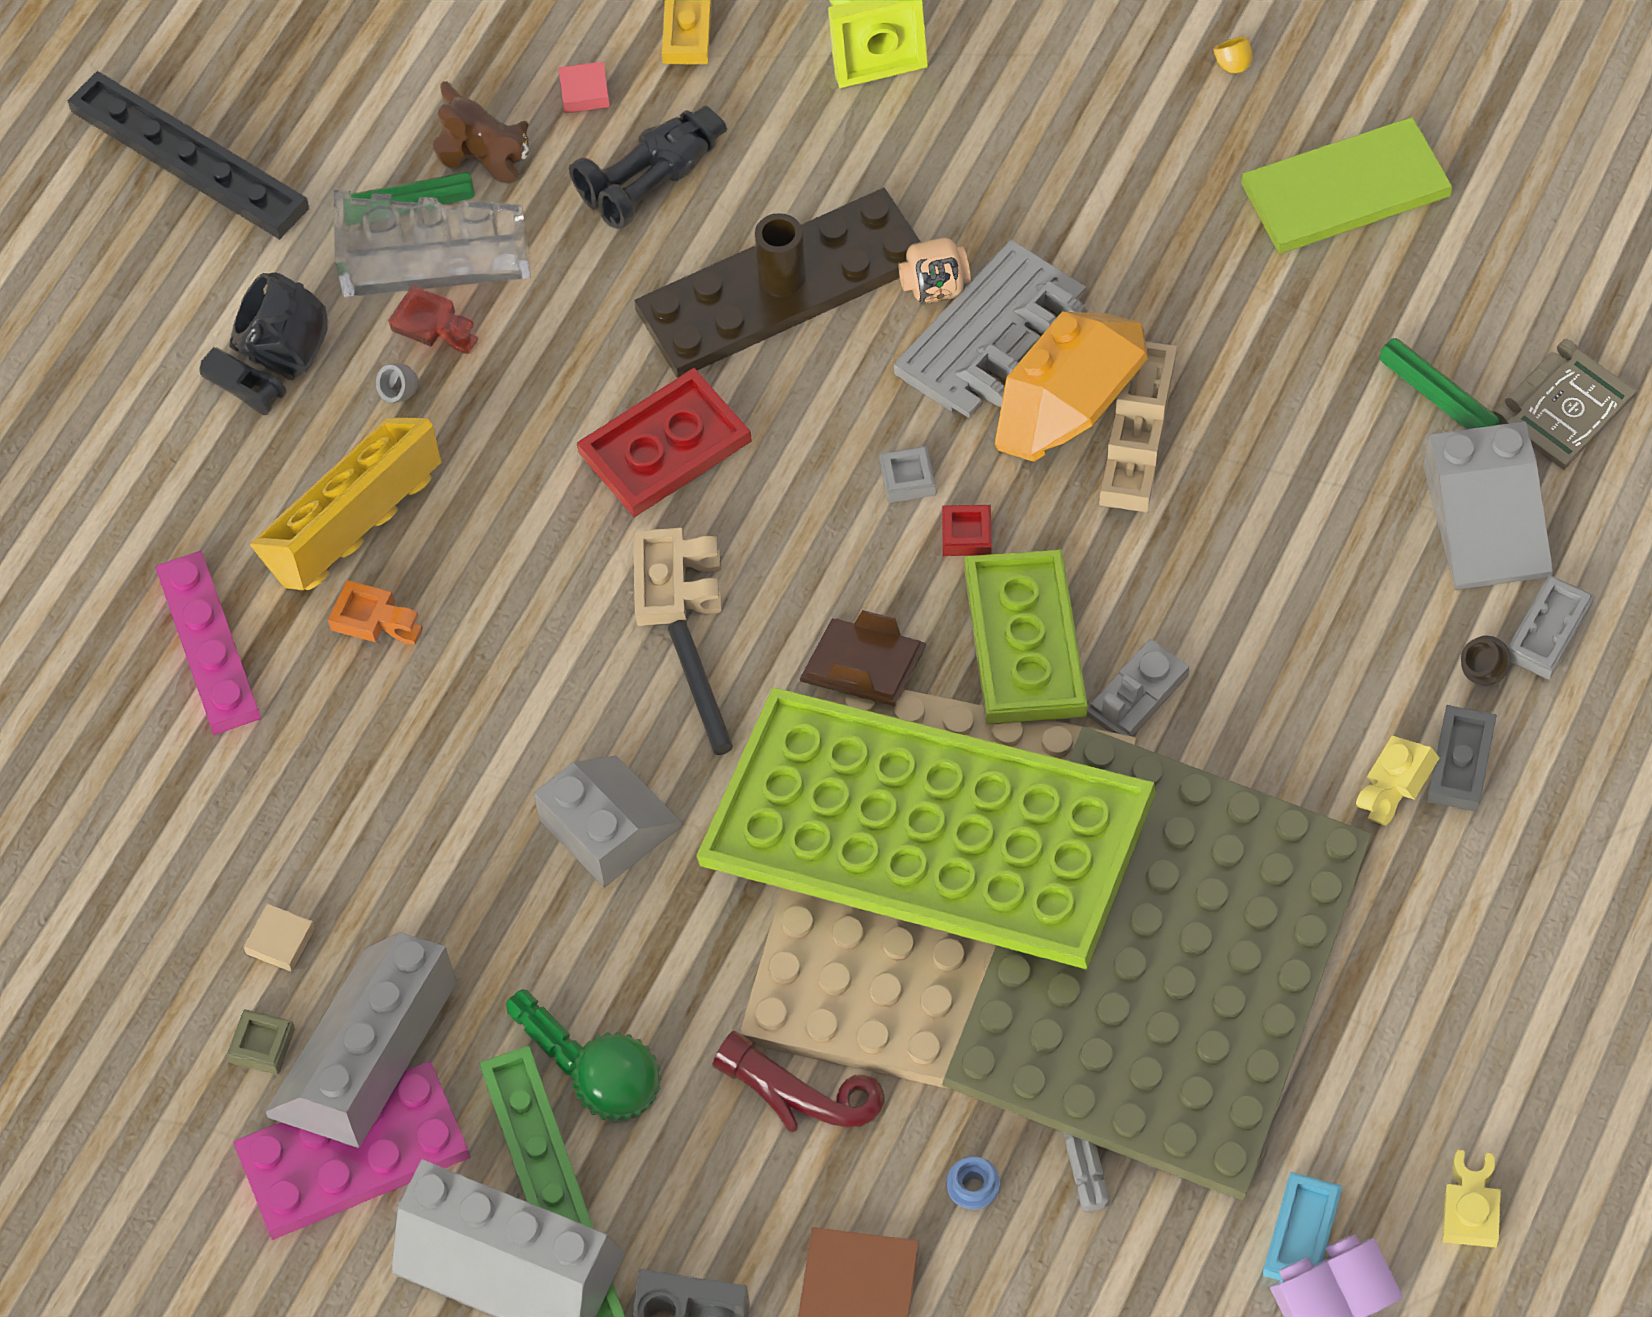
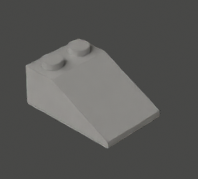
M1526 421L1430 434L1428 436L1423 467L1454 590L1552 576L1553 568L1537 462Z

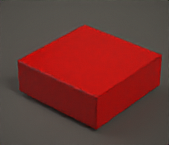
M942 505L943 556L992 554L991 505Z

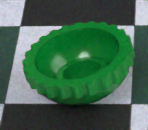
M607 1032L603 1036L598 1035L592 1041H588L577 1054V1059L572 1065L574 1071L571 1073V1078L574 1080L572 1088L577 1092L576 1098L582 1101V1106L588 1108L592 1115H599L602 1120L610 1119L612 1122L622 1120L625 1122L630 1117L637 1118L641 1112L644 1113L656 1099L655 1095L660 1090L658 1085L661 1081V1076L659 1075L660 1066L656 1064V1056L650 1053V1048L644 1046L640 1039H634L630 1034L622 1035L621 1032H616L615 1034Z

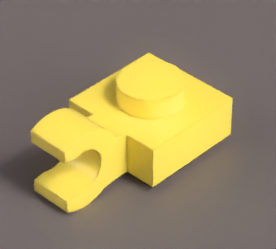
M1391 736L1367 776L1373 785H1368L1361 791L1356 805L1371 811L1368 816L1370 821L1384 826L1388 825L1394 817L1396 808L1403 796L1416 799L1440 757L1432 747Z

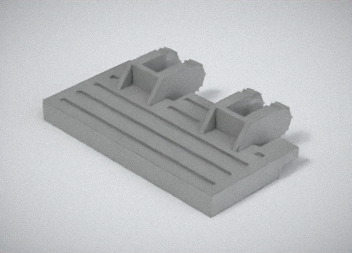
M1010 240L966 286L961 294L950 303L894 363V375L949 411L953 412L956 409L968 418L982 405V399L972 394V391L988 402H992L993 405L1001 407L1005 385L998 382L988 373L991 371L1006 381L1010 372L1041 337L1030 330V328L1043 335L1055 321V315L1047 311L1048 309L1059 315L1062 311L1087 312L1086 306L1079 301L1086 293V286L1018 243Z

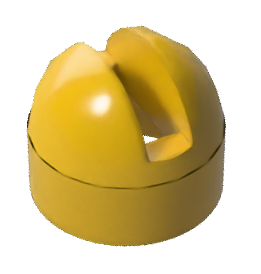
M1248 36L1227 40L1213 48L1217 62L1223 70L1229 73H1242L1252 63L1253 50Z

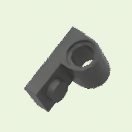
M640 1269L636 1286L634 1317H651L659 1311L670 1312L675 1317H748L750 1302L747 1285Z

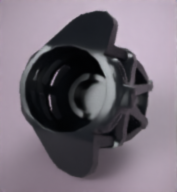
M277 272L262 273L253 281L242 298L234 320L229 347L236 352L239 351L249 356V361L255 364L259 363L266 369L282 375L287 380L293 381L296 376L308 371L323 344L328 329L326 307L313 293L304 288V284L294 282ZM267 284L266 293H264V287Z

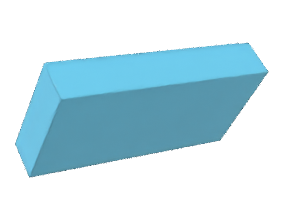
M1290 1172L1265 1262L1263 1276L1281 1281L1280 1269L1306 1257L1309 1258L1312 1265L1324 1259L1342 1191L1341 1185Z

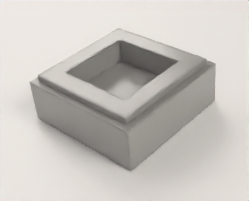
M927 446L879 454L888 503L936 495V485Z

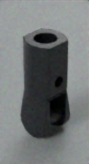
M213 347L201 361L199 369L200 375L203 378L238 397L262 415L269 414L271 411L270 404L276 397L282 398L287 393L285 386L277 378L247 365L218 347ZM254 385L259 387L256 392L251 390Z

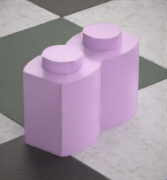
M1356 1234L1347 1236L1327 1246L1326 1249L1330 1257L1317 1264L1312 1265L1309 1258L1306 1257L1280 1269L1279 1273L1282 1280L1270 1286L1284 1317H1367L1403 1299L1375 1238L1359 1242Z

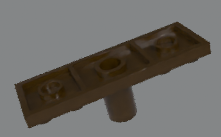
M883 187L803 224H800L797 219L788 214L776 213L768 215L760 220L755 228V246L635 299V309L678 378L693 368L698 371L899 279L898 264L907 262L906 254L909 246L921 241L886 188Z

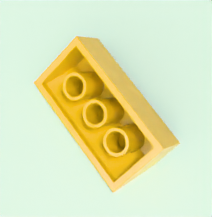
M386 418L249 543L284 588L310 590L318 586L329 575L327 568L339 557L345 558L355 552L364 541L362 536L372 526L382 525L391 519L398 510L396 504L407 494L417 493L431 481L432 476L430 473L441 464L433 424L428 418Z

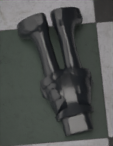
M706 105L694 113L685 110L680 114V118L677 116L659 126L643 131L638 138L639 144L612 166L600 169L595 162L588 158L577 159L569 166L570 177L586 205L592 210L599 207L602 219L609 226L621 229L633 220L635 208L656 188L667 180L679 181L689 174L705 153L710 152L715 147V139L727 131V126L722 118ZM651 166L647 172L624 188L621 187L633 176Z

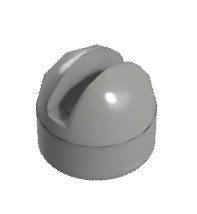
M404 364L385 365L379 370L376 377V388L380 397L390 403L406 401L414 396L418 389L419 380L417 374Z

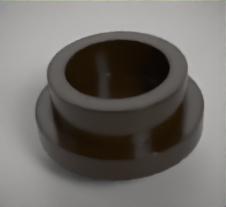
M1485 635L1471 640L1466 644L1461 653L1463 673L1470 681L1480 686H1490L1498 683L1505 677L1510 668V651L1503 641L1494 636Z

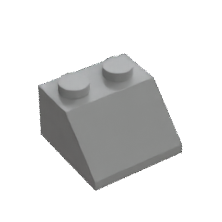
M616 755L572 762L534 792L540 822L604 888L682 827L681 821Z

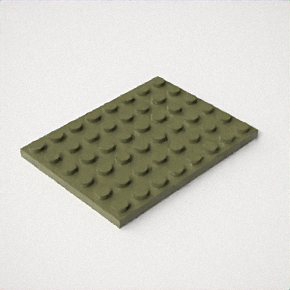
M1082 726L1070 756V762L1154 782L1156 789L1155 798L1088 968L1083 969L996 945L942 1086L1243 1201L1248 1192L1372 833Z

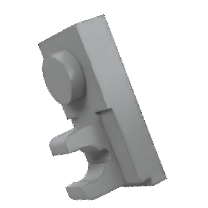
M1149 639L1119 671L1118 675L1090 703L1087 716L1109 732L1133 737L1189 676V666L1152 639Z

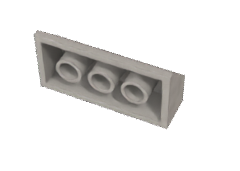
M399 932L365 948L266 1109L267 1117L360 1148L457 984L446 946Z
M421 1159L397 1209L391 1272L396 1276L493 1317H596L626 1253L607 1234Z

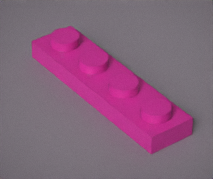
M202 550L156 565L155 568L213 735L260 720L261 717Z

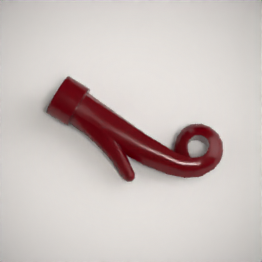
M734 1030L729 1033L721 1044L712 1065L733 1079H740L758 1093L776 1112L786 1129L790 1132H795L798 1129V1123L790 1107L831 1125L856 1127L875 1119L884 1105V1091L880 1083L872 1077L862 1074L853 1075L846 1079L839 1088L835 1102L755 1048V1042ZM855 1091H863L868 1094L869 1099L863 1106L851 1107L849 1103L850 1095Z

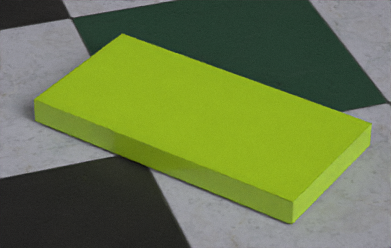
M1413 117L1243 173L1241 178V184L1278 254L1450 197L1452 185Z
M1062 549L964 556V572L986 724L1087 717L1088 705Z

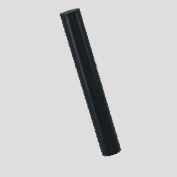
M683 620L676 621L669 625L668 631L713 752L716 755L726 754L732 750L733 745L687 622Z

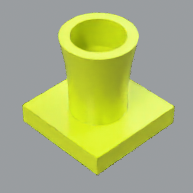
M829 0L832 4V7H828L834 70L839 88L928 67L922 0Z

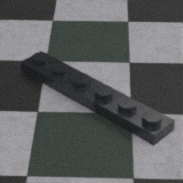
M96 71L67 100L70 111L279 240L310 209L307 197L99 71Z

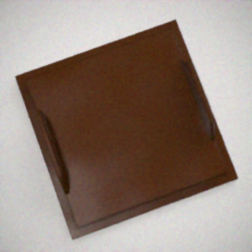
M862 610L855 623L832 618L803 671L800 682L896 707L926 647V643L901 636L896 619Z

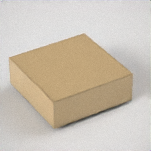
M266 904L243 947L247 955L292 972L315 927L311 920Z

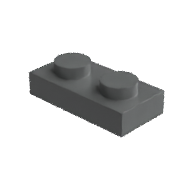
M1446 705L1437 749V755L1440 759L1433 769L1427 802L1478 812L1496 714Z

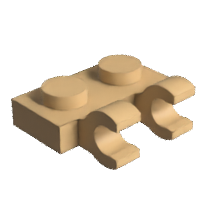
M682 527L634 531V597L637 626L668 624L680 620L687 622L686 609H691L701 614L722 612L721 592H719L718 579L706 578L686 582L685 567H692L702 572L721 570L717 537L702 536L696 539L685 540Z

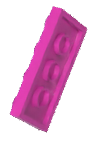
M431 1061L406 1070L360 1148L282 1122L233 1141L272 1240L409 1184L421 1159L442 1168H447L471 1158Z

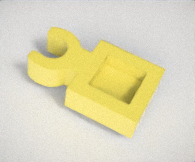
M1458 1150L1454 1157L1452 1174L1460 1185L1446 1184L1442 1242L1497 1247L1499 1240L1501 1189L1485 1188L1494 1172V1156L1492 1153H1486L1483 1169L1471 1171L1464 1164V1150Z

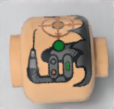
M946 237L910 245L906 254L907 262L898 264L903 290H912L915 298L922 304L956 298L963 291L964 284H968L971 281L969 263L964 247H956L955 243Z

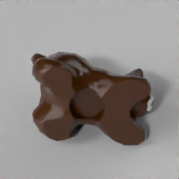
M448 81L442 82L440 85L441 94L447 104L439 107L437 113L439 121L443 125L440 135L433 141V149L437 158L449 168H458L467 158H474L479 160L491 176L500 182L512 183L516 181L518 172L513 162L524 160L529 154V142L526 134L528 122L521 121L518 124L505 125L492 117L477 102L461 97Z

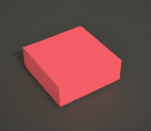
M604 61L558 67L564 113L610 107Z

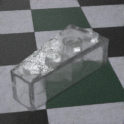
M334 190L335 262L343 297L531 278L529 241L522 205L462 200L458 206H449L439 203L437 198L419 197L418 203L393 201L391 194L373 193L371 199L352 198L350 191Z

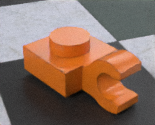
M350 580L346 581L328 618L332 631L372 642H377L381 631H385L403 643L415 645L423 629L422 625L415 623L418 612L409 608L394 606L395 600L392 592Z

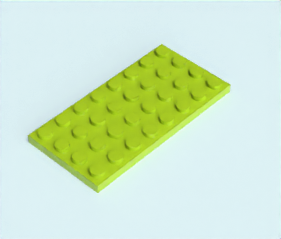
M772 687L696 856L702 867L1087 969L1155 798L1156 789L1154 782Z

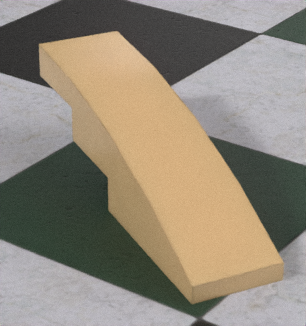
M1146 342L1148 360L1117 396L1116 413L1109 441L1099 506L1148 512L1169 401L1177 346Z

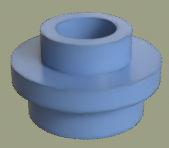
M974 1156L963 1158L950 1168L947 1175V1191L950 1198L957 1205L965 1209L977 1210L990 1205L996 1199L1000 1190L999 1173L995 1166L984 1158ZM969 1179H978L982 1182L983 1187L978 1191L972 1192L968 1191L963 1185Z

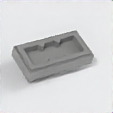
M1549 575L1508 646L1511 663L1550 680L1590 610L1595 595Z

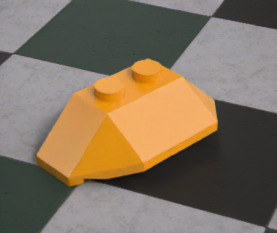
M1062 311L1006 378L995 439L997 450L1034 462L1046 455L1045 450L1064 444L1093 426L1148 360L1144 337L1145 332L1142 323L1107 313Z

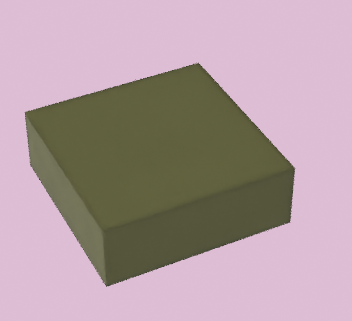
M244 1009L226 1054L229 1063L278 1075L295 1031L293 1021Z

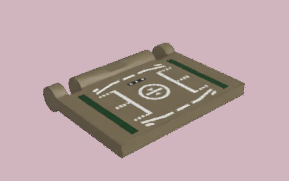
M1563 339L1557 346V351L1560 355L1551 352L1505 399L1507 407L1513 412L1518 413L1515 417L1504 406H1498L1493 411L1499 417V425L1526 421L1532 447L1563 470L1636 394L1633 388L1579 350L1575 343L1569 339ZM1563 358L1568 359L1569 361L1565 363Z

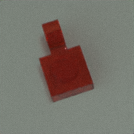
M414 285L410 287L388 319L391 331L430 347L433 346L438 337H441L452 348L469 354L478 341L477 336L469 333L474 327V322L466 317L454 315L455 308L452 300Z

